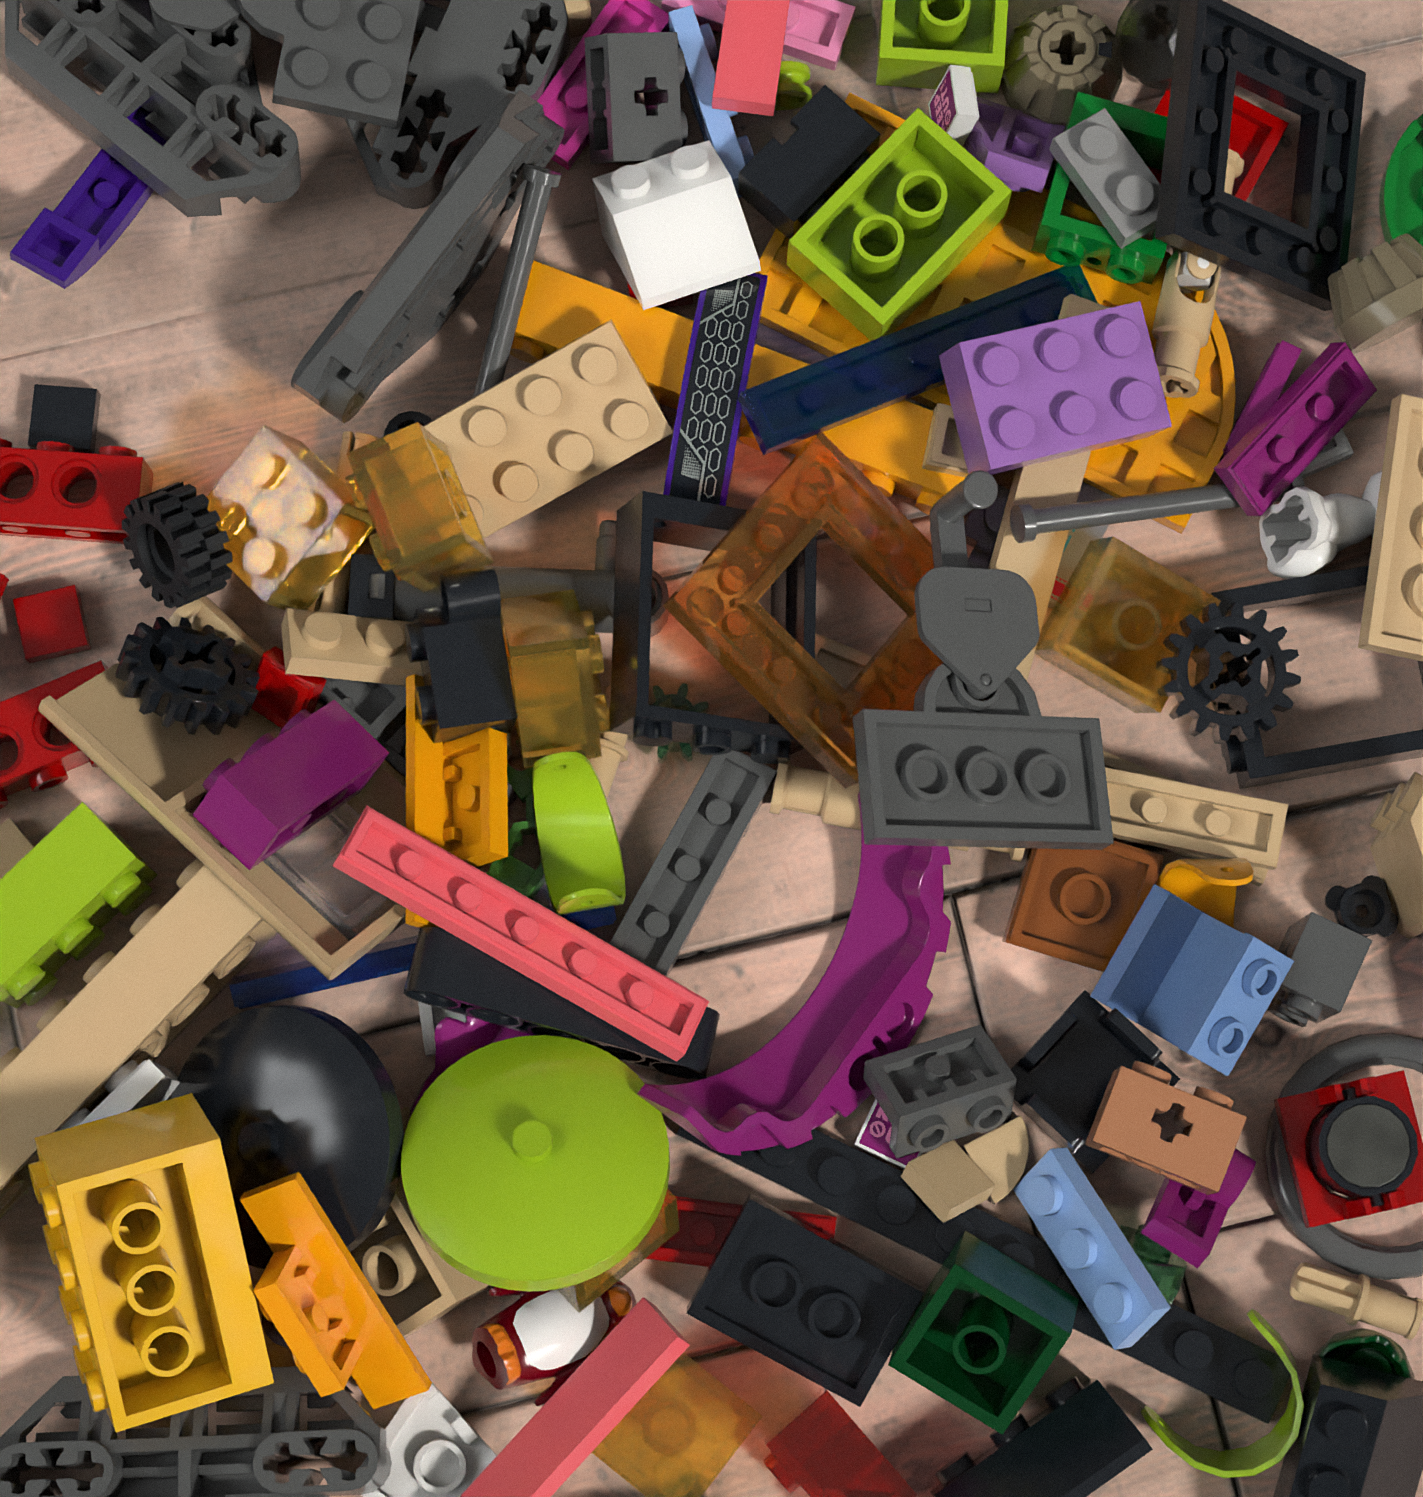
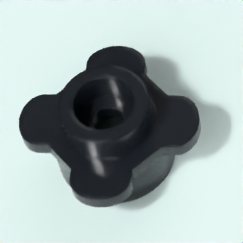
M1367 876L1360 884L1349 888L1336 885L1326 893L1325 905L1334 912L1337 924L1360 935L1369 937L1377 934L1381 937H1388L1396 931L1398 926V918L1391 912V902L1386 894V883L1377 876ZM1362 905L1367 909L1365 917H1359L1356 914L1357 906Z

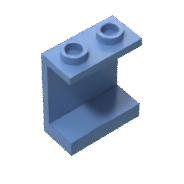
M1154 884L1090 997L1111 1009L1116 1008L1128 1019L1224 1075L1229 1076L1272 999L1279 990L1294 960L1249 933L1245 932L1243 934Z

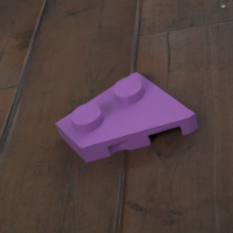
M977 97L980 117L963 144L967 151L1012 191L1027 192L1033 190L1042 193L1055 158L1049 150L1054 137L1063 133L1065 126L1046 123L1026 115L1020 110Z

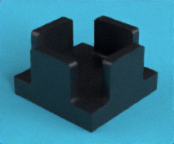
M1086 990L1075 999L1011 1068V1071L1017 1078L1013 1102L1061 1148L1067 1147L1076 1162L1090 1175L1110 1156L1107 1153L1085 1145L1113 1071L1121 1066L1132 1069L1134 1061H1139L1171 1074L1170 1086L1174 1087L1180 1078L1159 1059L1163 1052L1116 1008L1111 1011L1106 1010L1097 1000L1090 997Z

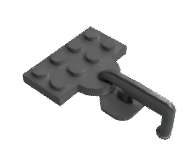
M148 0L154 14L160 20L170 25L211 33L218 31L243 15V18L261 35L282 43L272 103L396 129L421 0Z
M982 470L973 471L962 482L933 504L929 515L934 568L920 578L915 588L917 628L922 642L944 663L925 676L915 694L913 711L862 709L853 716L864 844L1102 850L1113 844L1114 841L1100 719L1041 716L1035 692L1021 672L1016 669L1037 645L1040 637L1034 592L1028 582L1015 572L999 569L969 568L963 516L973 508L985 509L996 500L998 493L994 477Z

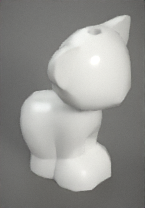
M1382 470L1370 477L1362 498L1342 493L1329 494L1323 497L1303 486L1286 492L1279 504L1271 505L1261 515L1259 520L1260 541L1268 558L1267 568L1269 572L1283 579L1304 577L1331 563L1336 554L1346 547L1363 541L1369 535L1373 538Z

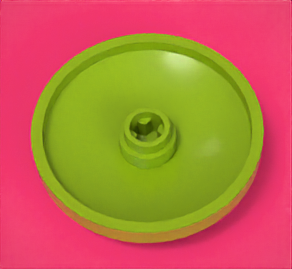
M530 1035L509 1038L481 1047L459 1059L439 1075L424 1092L409 1119L404 1134L401 1151L402 1182L409 1210L423 1238L444 1261L459 1272L479 1282L507 1290L530 1292L561 1289L592 1279L615 1266L639 1245L651 1229L664 1203L669 1182L670 1152L667 1129L662 1112L637 1095L645 1083L631 1068L609 1052L580 1040L561 1036Z

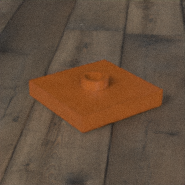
M1114 841L1113 844L1102 850L1030 848L1002 942L1104 972L1153 885L1156 884L1164 856Z

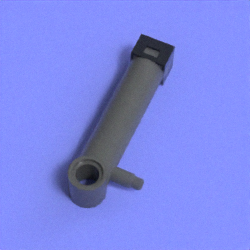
M603 520L599 525V537L596 539L595 570L398 562L395 555L351 554L348 615L414 622L413 618L416 609L442 606L440 592L441 573L494 567L500 589L502 629L613 633L616 521ZM653 569L652 597L656 602L651 610L650 638L662 630L667 623L670 612L667 584L662 576Z

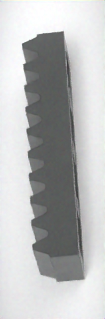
M731 750L727 754L712 756L610 941V945L667 977L675 965L679 953L687 943L691 931L699 921L703 909L711 899L715 887L723 877L727 865L735 855L739 843L747 833L751 821L759 811L763 799L771 789L777 775L776 770L763 763L751 760L750 756L741 751Z

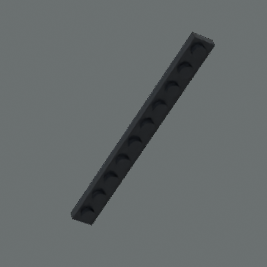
M681 1126L676 1133L677 1136L940 1265H943L964 1231L969 1232L1079 1299L1073 1330L1114 1349L1047 1242L975 1207L943 1223L901 1178L902 1171L815 1129L811 1130L813 1139L798 1146L787 1149L777 1145L760 1150L741 1151L740 1156L719 1153ZM1170 1302L1168 1304L1171 1308L1132 1347L1116 1350L1266 1424H1269L1291 1375L1279 1355Z

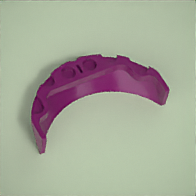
M860 792L858 793V802L861 818V859L855 897L838 948L826 972L808 1000L773 1039L735 1066L716 1075L689 1083L675 1085L645 1083L637 1093L638 1096L719 1153L741 1156V1151L760 1150L777 1145L789 1149L813 1139L811 1130L817 1128L834 1115L838 1114L846 1118L872 1094L863 1079L865 1061L907 1048L917 1032L933 997L932 992L926 985L936 952L946 953L951 921L943 912V865H951L948 846L865 845Z

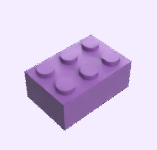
M1141 301L960 342L939 355L968 474L973 471L982 470L992 475L1146 438L1172 427Z

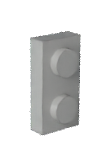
M1105 108L1053 138L1049 148L1050 152L1120 249L1156 228L1160 183Z

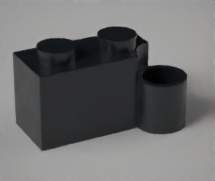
M494 567L441 573L440 592L442 606L416 609L413 618L414 623L405 624L408 658L410 663H421L424 686L415 687V701L419 723L421 726L431 724L433 743L452 741L488 727L504 733H510L517 720V713L500 618L501 598L496 571Z

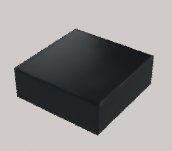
M35 384L28 446L31 449H36L38 442L54 441L72 445L75 447V452L94 454L101 397L99 391L93 388Z

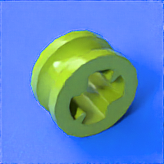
M781 61L775 103L776 111L803 107L812 98V90L804 85L811 76L808 65L796 61Z

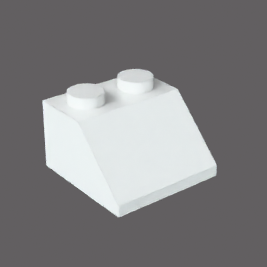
M709 140L695 145L684 146L674 152L635 165H626L616 171L592 178L602 236L643 310L761 271L760 261L731 175Z

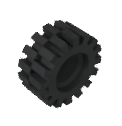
M177 482L130 501V505L125 507L124 514L128 518L122 520V529L129 536L123 538L125 549L132 550L134 558L129 560L133 570L140 569L142 576L139 581L144 588L152 586L151 596L157 602L164 600V606L169 608L176 606L178 608L219 591L227 585L225 580L231 578L232 570L226 564L233 562L232 552L225 549L223 544L229 542L226 530L219 531L216 523L221 520L217 511L209 512L207 510L208 498L204 494L196 496V487L191 484L184 486L183 482Z

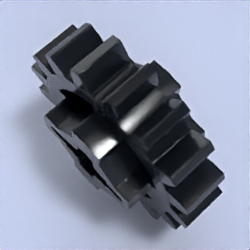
M1235 601L1229 605L1225 616H1222L1220 609L1215 603L1208 604L1202 608L1203 624L1198 618L1189 614L1179 621L1180 627L1186 635L1185 637L1173 633L1165 637L1163 644L1174 655L1173 657L1163 658L1156 662V669L1170 674L1171 681L1159 688L1158 694L1159 696L1175 695L1178 704L1173 707L1169 716L1173 720L1186 714L1191 716L1193 720L1190 724L1189 734L1195 737L1206 728L1211 727L1213 728L1212 736L1214 743L1222 744L1228 741L1231 731L1234 729L1240 742H1246L1254 738L1255 728L1253 722L1266 732L1278 725L1271 711L1272 709L1285 712L1292 708L1294 702L1282 692L1283 689L1294 687L1301 682L1300 676L1286 672V664L1299 656L1298 650H1281L1278 642L1283 639L1287 630L1282 626L1270 632L1263 627L1266 622L1267 611L1261 609L1249 619L1244 618L1242 602ZM1215 632H1234L1248 638L1250 641L1246 644L1228 642L1222 633L1217 635ZM1190 656L1197 664L1195 683L1192 686L1188 678ZM1246 657V661L1237 668L1238 672L1234 674L1233 681L1226 684L1222 683L1210 689V684L1219 678L1218 674L1223 670V665L1229 662L1234 663ZM1264 660L1268 669L1266 689L1260 683L1262 662ZM1212 701L1228 703L1234 712L1239 710L1241 714H1221L1209 709L1206 705Z
M163 617L156 618L153 628L142 622L137 624L134 634H128L117 659L120 663L115 673L116 678L127 681L122 692L125 697H140L143 700L139 712L143 715L154 712L162 717V726L167 728L173 725L175 721L182 722L188 734L195 735L199 725H204L213 735L220 734L224 723L234 729L239 727L243 716H248L259 692L255 687L260 679L258 672L248 669L252 661L250 654H235L232 651L236 640L232 637L222 639L214 634V627L208 624L201 631L192 629L188 618L181 617L178 627L172 626Z

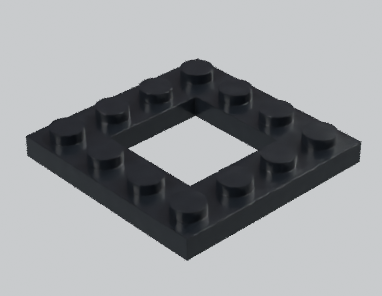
M1180 0L1155 238L1320 310H1332L1328 277L1341 270V267L1348 263L1366 72L1223 0ZM1235 84L1301 116L1291 221L1224 192Z

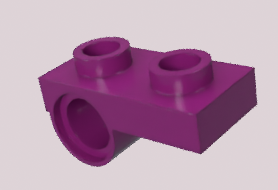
M1235 1148L1219 1192L1210 1195L1165 1178L1141 1233L1198 1269L1210 1255L1227 1211L1247 1184L1256 1161Z

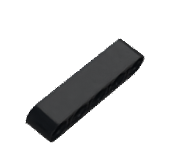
M422 927L419 929L403 992L407 997L424 1004L530 1035L561 1036L580 1040L609 1052L623 1062L679 1078L696 1080L705 1079L720 1017L716 1010L710 1007L706 1008L685 1055L676 1062L439 927Z

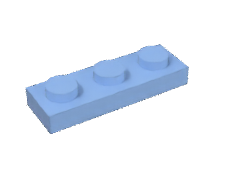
M692 5L668 12L669 32H677L678 47L683 51L685 58L684 82L704 142L708 140L711 142L731 175L738 198H741L738 194L739 172L754 157L746 135L736 137L730 117L738 115V112L712 108L716 74L711 61L717 60L719 57L712 29L709 23L699 26Z
M1068 1148L1050 1149L1013 1190L1114 1350L1132 1347L1171 1307Z

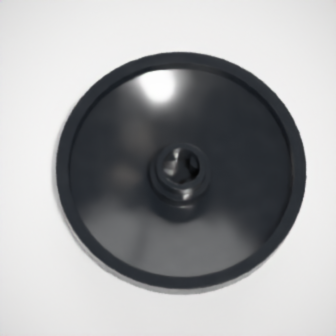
M277 1005L254 1008L238 1013L214 1027L201 1039L184 1063L177 1078L180 1083L173 1091L172 1098L192 1093L220 1138L248 1265L265 1269L273 1252L240 1202L241 1196L244 1192L296 1172H300L349 1252L353 1251L370 1236L385 1216L395 1195L401 1174V1151L404 1139L402 1115L395 1089L384 1065L369 1044L350 1026L326 1012L311 1007Z

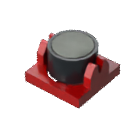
M1404 1070L1335 1084L1274 1100L1305 1228L1367 1216L1423 1202V1142ZM1330 1106V1107L1327 1108L1326 1111L1315 1121L1314 1126H1313V1129H1312V1132H1311V1135H1310V1137H1309V1149H1306V1139H1307L1308 1133H1309V1131H1310L1312 1122L1321 1114V1112H1322L1326 1107ZM1312 1169L1315 1170L1318 1178H1320L1331 1190L1355 1199H1349L1336 1193L1330 1192L1322 1183H1320L1315 1178Z

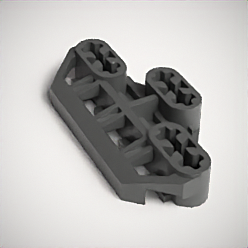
M5 0V57L9 74L185 216L222 215L220 198L237 197L246 204L252 197H255L261 203H275L287 200L299 189L301 167L298 139L296 133L289 125L263 106L253 60L251 32L248 23L242 16L218 31L207 33L163 22L154 14L148 0ZM20 3H22L23 13L26 14L21 19L22 25L41 41L38 46L19 32ZM77 56L87 63L83 68L84 76L104 92L99 96L64 67ZM140 106L150 113L145 117L146 125L167 141L165 145H160L127 117ZM204 156L213 163L208 168V173L214 180L205 181L190 168Z
M422 0L420 1L414 34L421 38L407 69V75L415 77L416 80L413 86L404 84L396 129L381 126L371 148L364 133L367 123L344 118L378 195L398 203L404 208L419 209L430 205L440 194L445 176L454 162L463 141L476 133L495 106L507 94L513 93L516 95L521 90L535 101H538L562 67L569 51L568 20L563 0H446L450 2L447 10ZM543 26L550 27L551 30L543 29ZM531 33H540L535 44L536 56L532 54ZM522 61L526 63V76L528 85H518L521 76L524 72ZM507 86L516 87L515 92L508 91ZM439 112H446L447 118L438 116ZM425 117L435 119L430 131H428ZM429 135H430V139H431L432 146H431V144H430L429 142H427V139H428V136H429ZM417 145L421 148L420 162L423 173L412 172L419 160ZM373 152L382 155L379 162H377V159ZM401 171L412 174L409 176V179H403Z
M519 90L516 95L513 93L507 94L495 106L452 163L445 176L443 190L365 292L362 290L355 292L344 303L304 355L291 379V386L341 422L346 423L359 412L384 379L439 332L487 268L519 209L527 180L521 178L524 165L528 164L545 168L561 144L565 130L544 115L543 105Z
M297 1366L271 1367L274 1379L273 1384L216 1401V1412L219 1413L263 1411L262 1423L216 1425V1435L209 1436L208 1404L171 1415L170 1427L126 1429V1439H117V1433L106 1409L98 1412L93 1411L86 1384H82L80 1376H63L0 1437V1497H329L363 1495L374 1492L384 1485L390 1475L392 1461L390 1451L386 1447V1430L351 1395L354 1393L345 1386L344 1390L321 1397L308 1376L303 1374ZM300 1396H307V1408L309 1409L332 1408L338 1402L353 1420L307 1421V1431H300ZM65 1406L60 1411L65 1418L80 1419L79 1431L36 1433L35 1442H26V1436L52 1407ZM318 1442H325L322 1448L319 1447ZM356 1450L368 1454V1465L357 1468L355 1474L336 1467L320 1468V1471L311 1468L294 1469L290 1471L289 1475L278 1472L279 1461L289 1459L290 1454L307 1459H325V1456L331 1458H350L355 1455ZM98 1463L102 1464L104 1468L103 1476L93 1478L91 1482L73 1478L56 1479V1481L38 1479L27 1481L25 1485L20 1484L19 1479L21 1471H28L32 1466L49 1470H66V1467L90 1469ZM325 1478V1480L327 1481V1485H320L322 1480Z

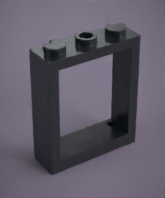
M642 491L617 510L610 732L633 735V742L644 746H664L672 741L692 744L694 752L704 755H722L731 752V750L751 753V760L765 764L787 762L790 759V755L814 743L817 523ZM653 541L771 562L768 723L648 705Z
M1369 565L1212 592L1202 605V608L1208 604L1215 603L1220 609L1222 616H1225L1228 606L1235 601L1242 602L1244 612L1365 592ZM1197 613L1196 618L1203 624L1202 613ZM1229 631L1215 632L1217 635L1222 633L1228 642L1241 643L1240 634ZM1243 657L1234 663L1229 662L1223 665V670L1218 674L1219 678L1210 684V689L1222 683L1226 684L1233 681L1234 674L1238 672L1237 668L1245 662V658ZM1418 661L1423 684V661ZM1212 701L1215 712L1224 711L1226 715L1241 714L1239 710L1234 712L1228 703ZM1253 722L1255 728L1253 739L1241 743L1234 729H1232L1228 741L1221 744L1222 757L1225 758L1228 774H1237L1239 789L1421 758L1423 757V729L1265 757L1259 727Z

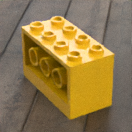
M186 1094L35 1137L40 1161L28 1164L29 1173L39 1204L42 1203L48 1223L43 1225L44 1235L53 1265L57 1264L62 1285L58 1286L59 1297L67 1324L72 1326L76 1345L72 1346L73 1355L81 1382L86 1384L93 1411L98 1412L106 1409L117 1433L273 1384L274 1379L256 1298L253 1292L254 1289L221 1141L193 1094Z

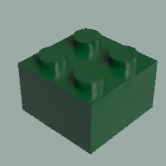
M964 1231L924 1292L893 1348L888 1365L1003 1435L1070 1337L1079 1299L969 1232Z

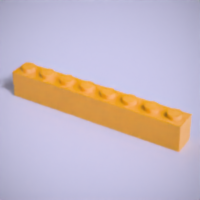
M533 260L510 355L533 364L612 319L658 403L677 410L694 321L656 306L643 310L639 301L635 298ZM755 344L739 428V440L747 446L767 453H773L775 448L782 449L799 456L798 462L802 466L820 474L832 475L834 470L858 478L856 484L860 488L878 496L891 497L893 492L916 500V508L930 515V510L934 503L965 479V477L922 469L933 416L932 410Z

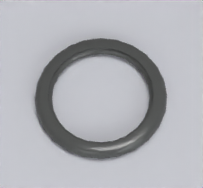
M1395 1033L1357 1035L1329 1045L1301 1065L1283 1087L1279 1098L1327 1087L1344 1074L1367 1066L1394 1065L1414 1069L1423 1074V1039ZM1274 1106L1269 1119L1265 1143L1268 1182L1280 1213L1296 1236L1323 1260L1352 1274H1364L1382 1280L1423 1276V1241L1407 1246L1383 1247L1362 1243L1341 1233L1330 1223L1305 1228Z

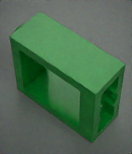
M1077 93L1065 131L1105 108L1147 166L1162 170L1168 117L1085 93ZM1056 160L1031 250L1045 254L1050 261L1059 265L1078 266L1081 264L1105 271L1110 278L1122 283L1135 284L1144 282L1152 285L1164 259L1168 243L1155 238V228L1151 231L1149 240L1139 238L1120 249L1105 227L1060 215L1070 178Z

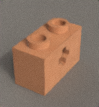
M1134 1061L1132 1069L1121 1066L1114 1070L1085 1145L1204 1194L1218 1193L1247 1119L1246 1116L1231 1111L1234 1100L1216 1091L1199 1086L1196 1087L1193 1095L1169 1085L1172 1077L1171 1074L1143 1062ZM1172 1109L1175 1111L1174 1123L1184 1129L1182 1134H1175L1164 1141L1159 1138L1162 1127L1151 1120L1153 1116H1159Z

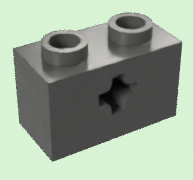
M677 32L606 33L584 38L590 164L644 162L684 147L688 137V122L685 113L681 110L680 84L685 75V58L683 51L678 47ZM634 93H643L644 104L635 103Z
M1313 912L1291 925L1278 951L1294 960V963L1272 999L1271 1003L1273 1004L1269 1011L1280 1019L1301 1027H1306L1308 1020L1317 1024L1340 1013L1373 940Z

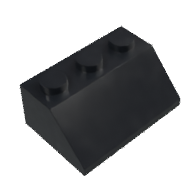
M1313 1355L1302 1392L1304 1409L1299 1435L1284 1457L1273 1497H1415L1423 1471V1381Z
M1074 1375L1043 1397L1049 1407L1027 1422L1022 1413L1014 1417L1003 1435L993 1431L989 1437L995 1445L975 1460L972 1459L968 1452H964L938 1470L935 1475L941 1484L929 1492L933 1497H1087L1153 1449L1097 1379L1089 1378L1081 1384Z

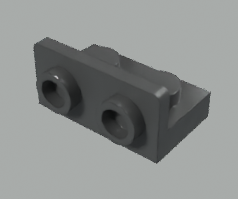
M981 1024L865 1061L863 1074L864 1081L892 1124L889 1147L896 1158L919 1151L929 1152L938 1148L943 1143L976 1132L986 1133L992 1131L1001 1124L1008 1122L1011 1118L1017 1078Z

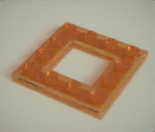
M822 431L807 442L663 604V607L845 789L859 782L853 716L862 709L913 711L915 694L925 676L944 663L922 642L917 628L915 588L920 578L934 568L932 544ZM821 528L907 614L846 689L757 602Z

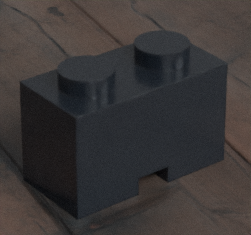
M826 85L791 119L790 124L796 131L782 145L773 137L739 172L738 194L789 240L879 148L880 133Z

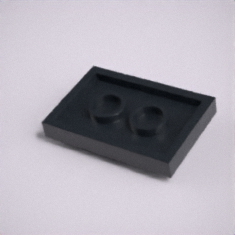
M749 1194L690 1300L686 1314L861 1407L921 1300L924 1291L922 1286Z

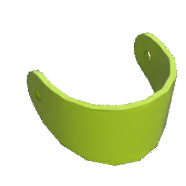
M578 752L555 753L537 760L533 766L532 773L533 809L541 863L553 910L556 914L562 915L623 904L626 891L621 850L605 793L590 760Z
M1254 1309L1248 1311L1247 1316L1274 1347L1291 1374L1292 1390L1286 1412L1270 1433L1247 1447L1218 1451L1195 1446L1176 1433L1153 1409L1148 1406L1141 1409V1414L1145 1421L1169 1449L1193 1468L1222 1478L1255 1476L1281 1462L1297 1439L1301 1425L1304 1402L1295 1358L1281 1335Z

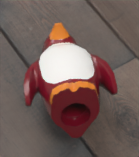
M602 1279L592 1284H576L561 1289L530 1292L507 1290L493 1286L488 1290V1296L520 1295V1299L474 1329L472 1335V1360L474 1367L480 1375L498 1390L518 1387L554 1377L555 1381L552 1385L544 1390L533 1402L537 1407L543 1406L636 1305L635 1296L630 1287L620 1279Z

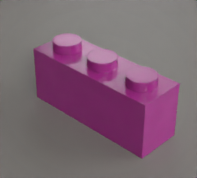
M337 701L329 702L313 714L307 709H303L288 721L278 737L274 738L270 733H266L255 741L245 752L240 762L236 763L232 758H228L220 763L203 782L202 786L208 793L193 813V816L248 870H251L359 794L389 752Z

